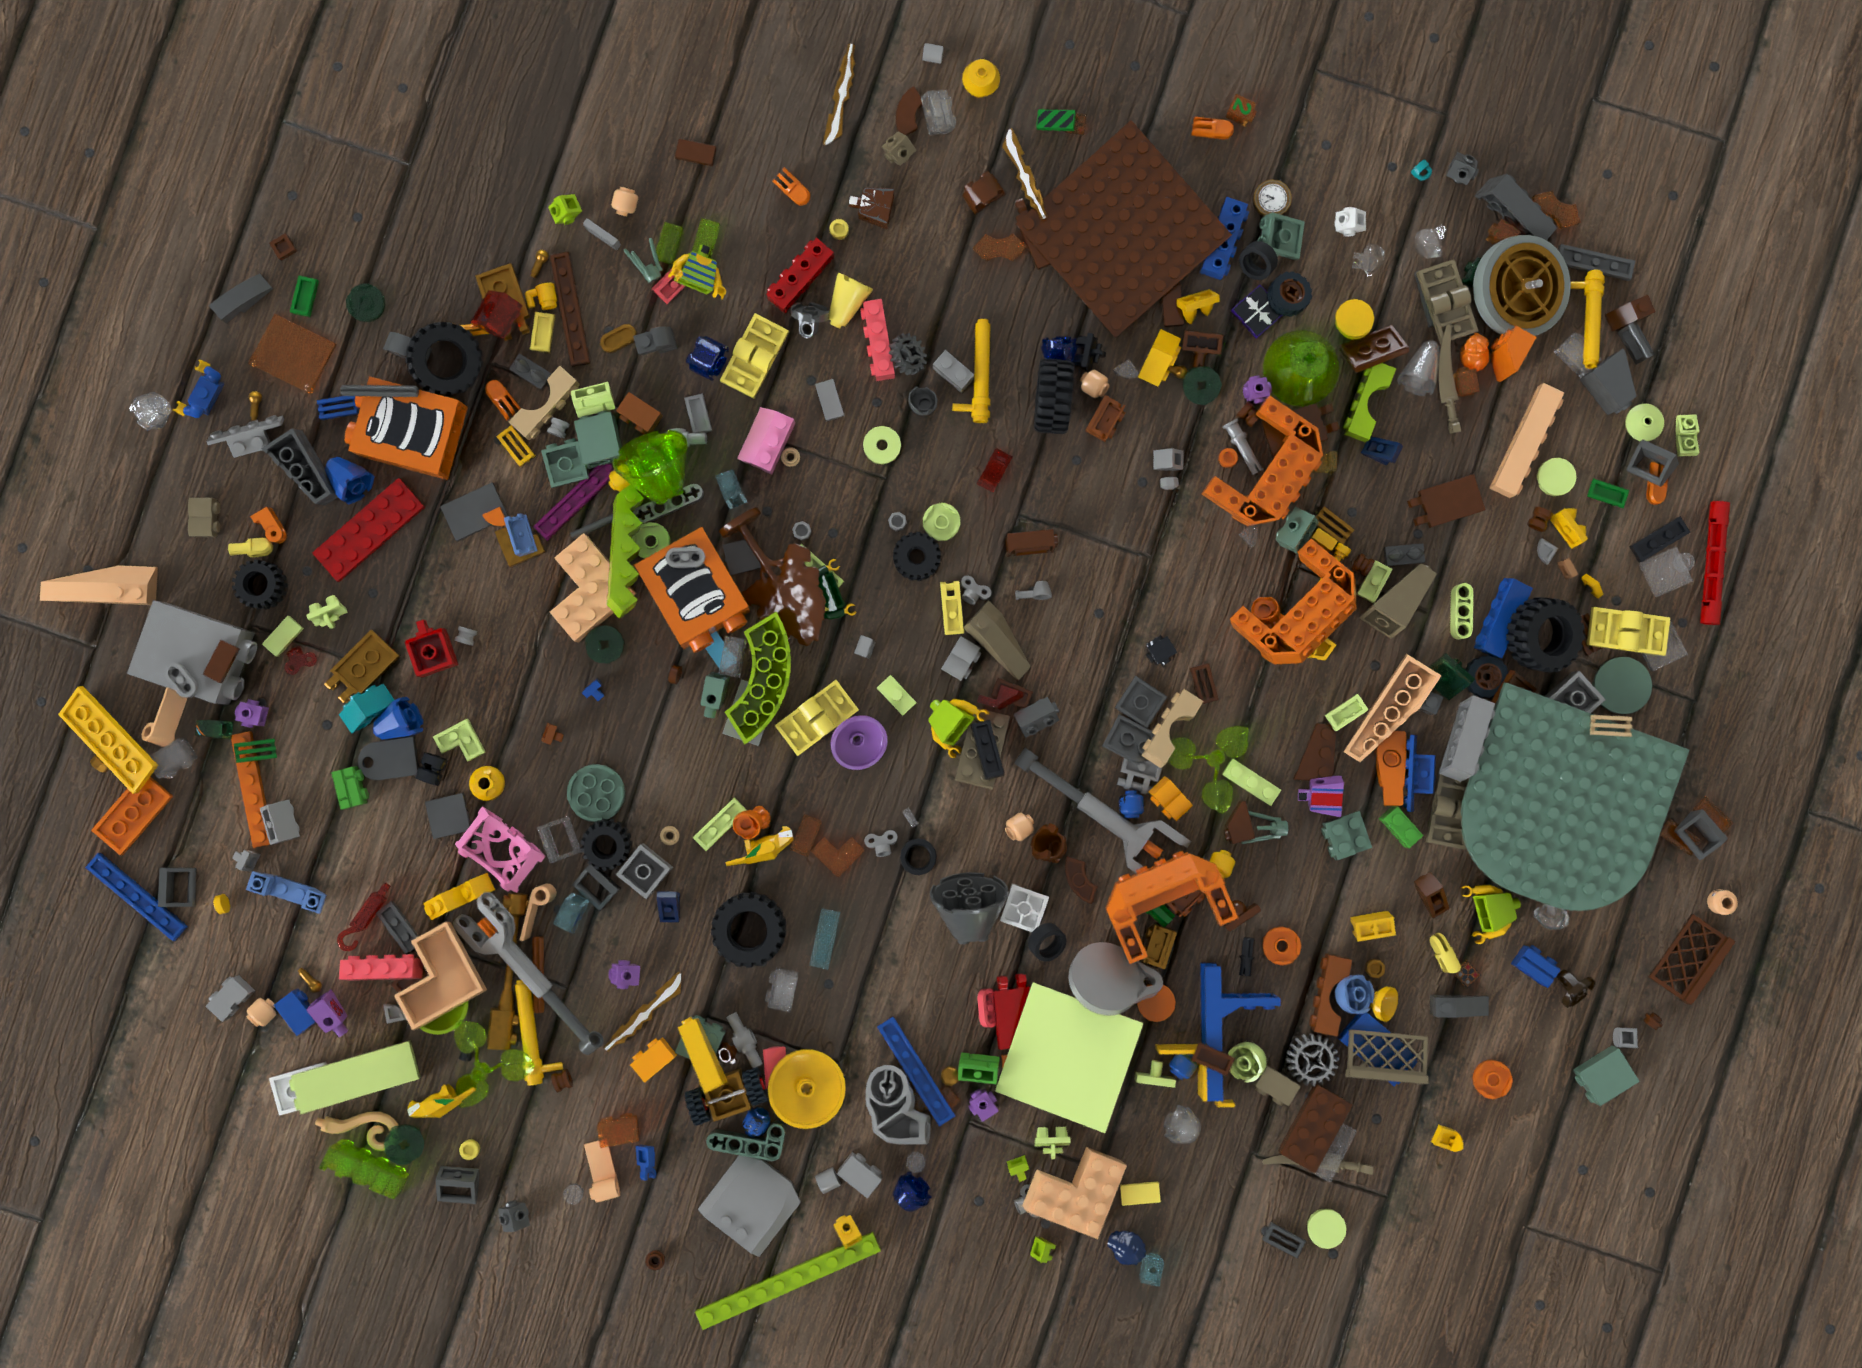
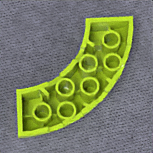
M777 612L744 631L752 655L751 675L746 690L737 702L725 711V714L745 745L759 735L774 718L783 702L789 684L791 672L790 646L783 623Z

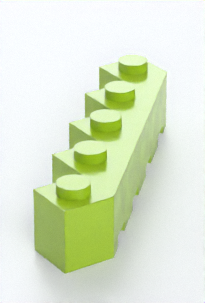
M632 484L619 492L613 503L607 606L619 619L632 610L637 602L635 596L627 588L633 585L639 576V573L632 567L630 562L638 556L641 548L631 537L638 533L641 528L642 522L633 512L637 507L641 506L644 498Z

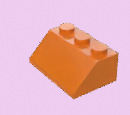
M1515 326L1511 330L1508 329L1505 334L1502 333L1499 338L1493 341L1490 347L1493 349L1490 353V359L1498 382H1502L1519 370L1537 338L1536 336Z

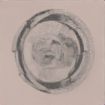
M156 392L137 396L130 405V413L134 412L138 418L136 422L147 430L163 428L172 411L168 401Z
M1177 1105V1109L1173 1113L1169 1112L1165 1119L1163 1127L1166 1128V1134L1164 1136L1172 1143L1191 1144L1199 1136L1201 1120L1189 1107Z

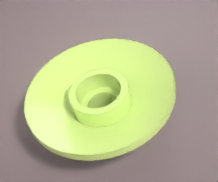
M1639 404L1628 412L1625 425L1628 433L1638 441H1651L1661 434L1664 428V418L1657 407L1651 404ZM1646 418L1650 421L1649 425L1645 423Z

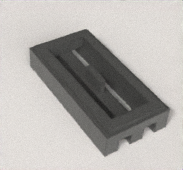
M1271 1221L1269 1228L1266 1229V1233L1262 1237L1263 1241L1295 1258H1298L1306 1242L1305 1239ZM1273 1229H1275V1230H1277V1231H1279V1232H1281V1233H1283V1234L1289 1236L1290 1238H1292V1239H1294V1240L1300 1242V1244L1298 1245V1244H1296V1243H1294V1242H1292V1241H1290V1240L1284 1238L1283 1236H1281V1235H1279V1234L1273 1232ZM1271 1235L1296 1248V1252L1273 1241L1269 1236Z

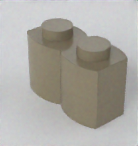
M189 498V536L217 537V534L220 532V523L217 521V516L221 509L217 499Z

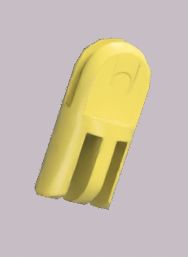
M1441 933L1432 935L1430 937V944L1442 971L1445 973L1459 972L1461 965L1445 936Z

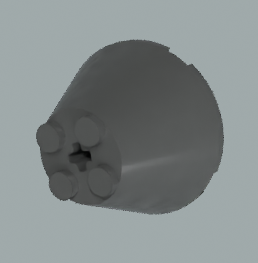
M977 872L958 873L940 879V883L937 886L933 885L930 890V899L959 944L987 941L1008 897V887L1004 881L995 876L993 879L984 877V873Z

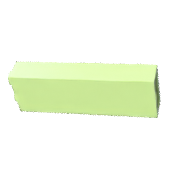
M411 1040L295 1073L291 1076L289 1085L291 1091H295L296 1099H294L295 1108L300 1110V1114L418 1080L420 1073Z

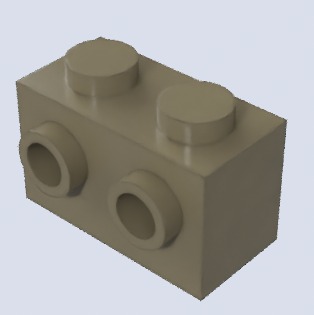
M1268 1065L1263 1074L1252 1082L1256 1086L1255 1090L1264 1096L1266 1094L1273 1097L1272 1101L1280 1106L1283 1103L1289 1106L1301 1087L1298 1083Z

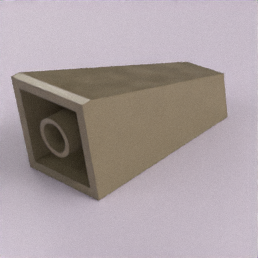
M1422 563L1419 564L1362 613L1359 618L1392 639L1407 627L1437 573L1432 571L1429 566Z

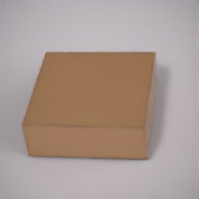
M1570 558L1557 562L1565 579L1579 575Z

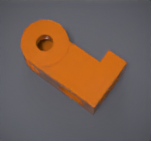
M265 507L250 516L254 523L262 525L266 531L265 536L268 541L282 543L286 540V530L273 508Z

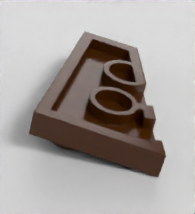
M1330 724L1315 725L1293 779L1310 781L1314 778L1333 776L1336 731Z

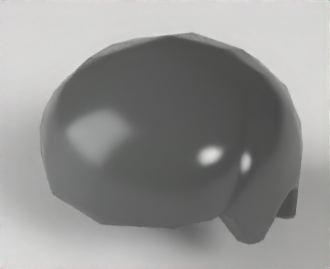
M914 387L909 392L908 402L910 409L915 414L925 416L932 414L936 410L938 399L935 392L928 387Z

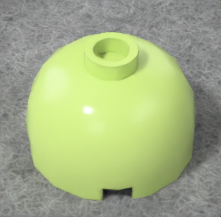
M1242 1042L1235 1045L1228 1052L1230 1056L1235 1058L1230 1072L1236 1079L1241 1078L1246 1080L1244 1082L1247 1083L1253 1082L1266 1069V1055L1261 1047L1255 1043Z

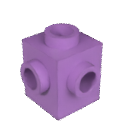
M1260 375L1250 377L1243 387L1244 398H1247V402L1250 401L1254 405L1262 404L1272 393L1271 383L1267 382L1266 377L1261 378ZM1257 386L1260 387V391L1256 390Z
M248 699L247 702H240L235 709V720L242 722L241 725L253 728L254 725L265 726L269 707L261 706L259 701Z
M619 960L618 964L612 963V969L609 970V980H611L612 984L617 985L619 989H628L629 985L639 986V965L630 964L628 960Z
M977 1089L971 1094L968 1107L974 1116H979L982 1122L998 1112V1107L995 1104L997 1099L992 1091L987 1092L986 1089L982 1091Z

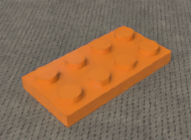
M150 776L139 793L132 794L127 788L91 831L119 855H124L174 796Z

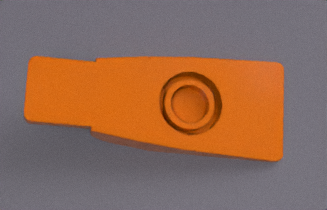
M1405 731L1392 732L1376 748V771L1379 785L1383 787V804L1385 806H1402L1404 803L1403 787L1406 772Z

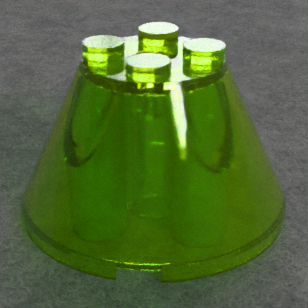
M1297 330L1280 336L1271 344L1264 357L1263 376L1267 378V382L1271 383L1272 392L1279 400L1293 406H1308L1323 400L1333 390L1339 376V361L1334 348L1325 338L1314 332Z
M668 430V433L662 434L654 431L641 435L625 444L618 451V457L616 459L613 458L612 464L615 472L645 497L655 501L658 505L664 504L668 499L681 495L684 492L683 484L688 443L682 433L674 430Z

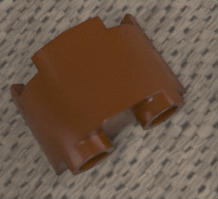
M987 171L975 183L971 181L964 186L963 198L973 213L977 214L986 208L988 204L997 201L1006 193L995 176Z

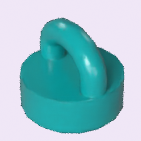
M1423 159L1411 170V174L1423 181L1431 176L1432 169L1429 163ZM1426 169V175L1422 176L1420 173Z

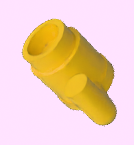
M554 283L539 284L535 289L525 292L528 308L535 307L533 298L535 296H538L542 310H551L557 307Z

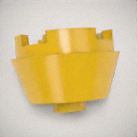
M979 59L971 62L965 68L962 76L963 85L971 95L979 98L991 95L998 88L1000 73L993 63L985 59Z

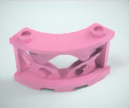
M482 807L478 812L479 815L460 840L455 843L459 849L458 853L465 858L470 857L499 880L500 886L508 892L512 890L517 893L519 885L538 861L542 862L546 856L535 844L526 841L525 836L513 826L509 829L507 824L502 822V818ZM485 821L482 833L476 832L478 828L481 826V824ZM496 830L500 831L501 836L499 838L490 836V834L495 835ZM473 835L482 838V841H472V843L477 844V849L475 850L466 845ZM510 838L509 853L512 860L494 861L490 841L502 842ZM519 846L520 852L515 854L514 848ZM510 871L512 872V875H514L511 880L508 877V873Z

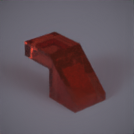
M996 448L977 485L994 493L1013 456Z
M1001 685L997 700L979 695L977 702L1001 710L1023 698L1025 693Z

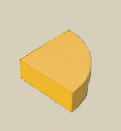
M1588 574L1581 577L1583 584H1587L1592 589L1591 594L1600 598L1603 595L1600 583Z

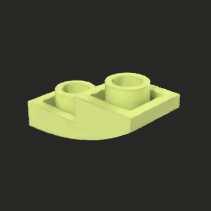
M1697 414L1676 416V447L1678 457L1697 456L1700 453L1697 434L1699 433Z

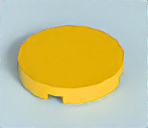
M1347 300L1341 304L1335 314L1337 329L1341 334L1349 338L1362 337L1373 326V310L1363 300Z

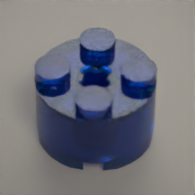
M699 336L695 342L696 347L693 353L691 352L688 355L686 363L689 364L690 371L713 381L712 377H717L726 363L727 358L724 357L725 351H729V348L708 336Z

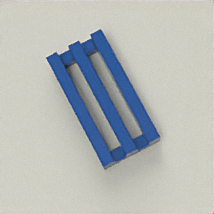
M355 396L317 400L320 420L359 414L358 407L355 405ZM351 400L353 401L351 403L338 404L326 407L323 406L326 404L339 403ZM349 407L354 408V410L325 414L324 412Z

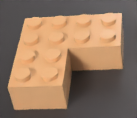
M584 533L555 557V560L578 585V588L550 611L551 615L573 641L578 643L614 613L607 606L610 561ZM631 586L627 588L633 595L637 594Z
M444 922L411 941L429 976L394 996L412 1030H417L487 991L451 922Z
M1086 1147L1072 1183L1036 1170L1022 1206L1031 1214L1098 1239L1127 1165L1117 1158Z

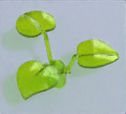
M1234 726L1220 731L1215 742L1221 750H1213L1208 755L1194 756L1196 747L1188 738L1179 737L1171 741L1175 750L1168 762L1173 767L1181 770L1189 769L1192 766L1193 759H1207V763L1211 767H1215L1214 783H1207L1203 787L1201 795L1208 807L1221 814H1224L1232 803L1233 789L1227 780L1217 782L1219 765L1225 761V754L1229 758H1239L1246 752L1249 733L1247 727Z
M462 1020L456 1023L454 1029L456 1046L461 1052L466 1054L475 1050V1067L471 1074L461 1076L456 1083L457 1096L472 1087L476 1088V1091L461 1101L462 1103L459 1107L465 1108L479 1103L486 1097L489 1085L484 1080L489 1073H492L497 1068L502 1067L501 1073L507 1080L519 1081L534 1070L535 1065L526 1053L518 1049H510L503 1052L501 1055L502 1063L492 1068H489L484 1062L479 1063L478 1047L483 1046L486 1042V1031L480 1024Z

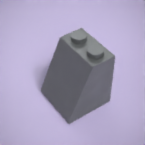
M1623 348L1606 358L1596 368H1593L1579 379L1607 415L1613 412L1618 414L1620 411H1624L1633 404L1631 400L1637 397L1626 352Z

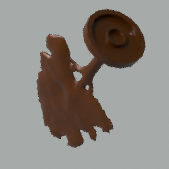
M754 507L734 518L719 530L722 538L731 536L739 531L761 565V579L755 581L746 591H742L741 595L749 606L752 603L760 607L757 610L758 620L762 621L766 616L768 617L777 612L786 631L788 642L790 643L789 639L792 635L799 644L809 646L812 641H819L820 629L825 613L826 599L823 596L822 589L818 587L819 569L805 566V562L811 561V553L807 547H802L798 544H789L784 558L775 561L770 560L763 553L747 528V525L756 520L761 514L758 507ZM770 566L779 567L781 569L780 575H775Z

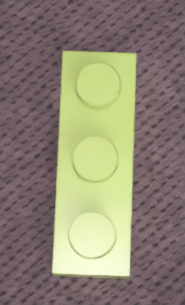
M1231 759L1222 773L1224 777L1269 806H1272L1281 792V789L1234 759Z

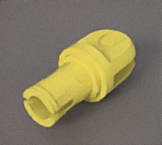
M250 538L245 543H229L228 545L230 556L247 554L250 558L264 557L273 550V544L267 538Z

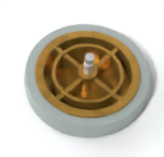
M1533 235L1512 236L1493 245L1481 258L1473 282L1474 300L1478 312L1484 322L1499 334H1505L1508 329L1511 330L1515 326L1534 336L1549 330L1563 315L1569 301L1571 289L1569 270L1561 253L1547 240Z

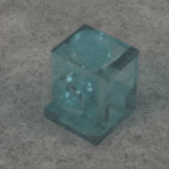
M1149 1253V1255L1142 1259L1139 1273L1141 1283L1160 1287L1164 1261L1160 1255ZM1155 1267L1156 1271L1154 1273L1149 1272L1150 1268Z

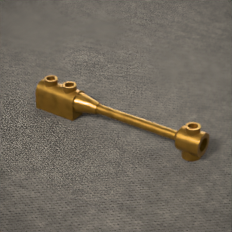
M508 893V895L503 896L502 905L514 917L515 932L513 941L515 944H517L519 917L525 915L530 900L528 894ZM507 963L504 990L501 993L498 1008L491 1007L487 1048L493 1050H510L511 1045H516L517 1033H513V1026H518L519 1015L515 1014L513 992L511 990L513 970Z

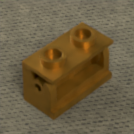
M1156 924L1148 927L1145 935L1147 942L1144 946L1148 957L1141 959V961L1165 969L1177 932Z

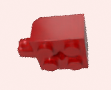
M424 619L417 621L416 624L419 632L416 633V637L405 640L416 677L423 678L459 665L447 630L445 628L436 630L433 627L429 628L427 621ZM431 649L434 650L433 656H429Z

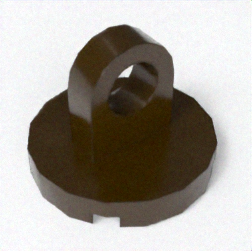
M1565 969L1557 975L1560 984L1568 991L1561 1000L1566 1008L1578 1004L1586 997V991L1588 989L1593 990L1596 986V981L1592 977H1587L1578 982Z

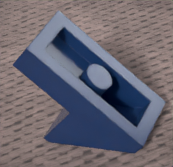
M1371 436L1370 440L1365 443L1361 453L1383 465H1388L1389 462H1396L1403 445L1398 442Z
M657 891L656 898L660 922H679L680 893Z

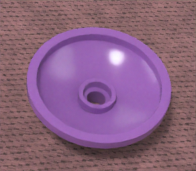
M860 715L843 721L835 729L830 745L835 760L841 766L852 770H861L874 765L881 759L885 753L888 741L886 731L879 721L869 716Z

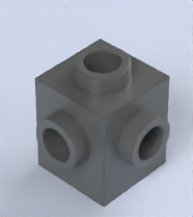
M1457 152L1448 167L1446 176L1452 178L1456 183L1467 185L1470 179H1475L1479 171L1477 169L1478 161L1471 155Z
M512 1200L506 1202L505 1207L498 1209L500 1214L499 1221L504 1232H515L530 1226L529 1211L525 1202Z

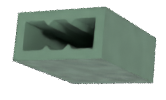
M601 411L591 417L582 416L579 420L574 421L583 465L588 469L625 460L616 418L611 411Z
M1612 1045L1573 1069L1576 1074L1575 1080L1587 1091L1585 1093L1587 1099L1599 1106H1602L1640 1082L1620 1049Z

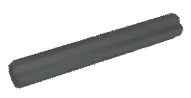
M341 385L340 390L343 396L418 397L419 388L417 386Z

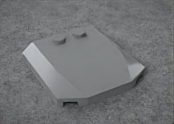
M739 1155L698 1210L707 1220L751 1254L760 1257L801 1203V1200L794 1189L792 1181L765 1160Z

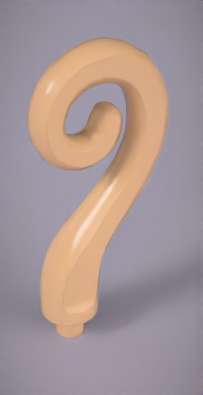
M365 1112L345 1120L326 1116L325 1119L318 1117L315 1125L321 1127V1131L331 1134L344 1133L368 1122L382 1123L390 1131L387 1141L378 1142L375 1138L376 1134L384 1132L383 1126L375 1125L367 1132L368 1145L377 1151L392 1149L400 1139L399 1124L393 1117L383 1112Z

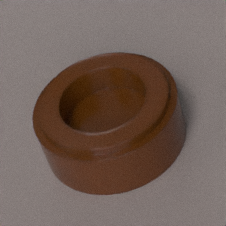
M676 664L672 666L668 677L669 683L677 684L679 682L682 666Z

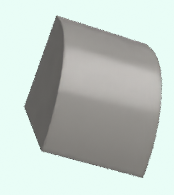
M1174 448L1154 450L1153 469L1163 471L1183 470V451Z

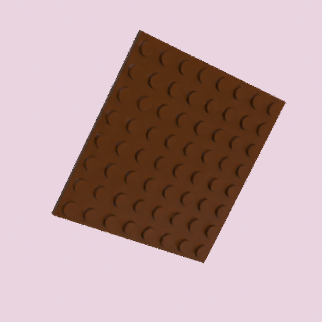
M1132 120L1043 199L1044 209L1048 215L1045 219H1041L1036 209L1032 208L1016 223L1017 227L1115 338L1232 236Z

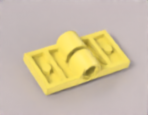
M755 313L743 337L736 343L733 356L720 382L755 399L789 330Z
M1591 607L1587 645L1666 656L1670 617L1643 614V612L1620 611Z
M835 680L815 696L801 704L795 711L777 723L775 727L796 755L799 756L838 727L843 721L857 713L859 709L839 682Z

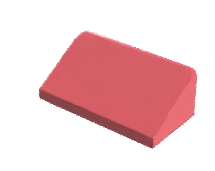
M672 268L652 287V290L666 304L685 287V285L674 281L675 276L668 277Z
M773 1046L763 1049L766 1089L768 1088V1080L773 1068L786 1056V1048L784 1046Z

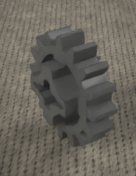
M903 333L892 339L893 343L889 345L892 350L889 351V354L893 356L890 361H895L896 363L894 368L899 367L900 373L905 372L907 376L910 374L914 375L924 369L923 365L927 363L924 358L927 357V354L923 353L925 347L920 346L921 340L916 341V336L911 337L910 333L905 335Z

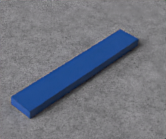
M97 853L85 867L172 941H176L188 927L166 907H158L157 899L102 853Z
M891 1017L877 1026L938 1126L940 1127L955 1117L952 1109L895 1018Z

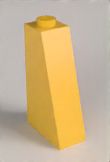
M690 1017L681 1022L682 1026L678 1027L704 1093L728 1083L699 1018L693 1019Z

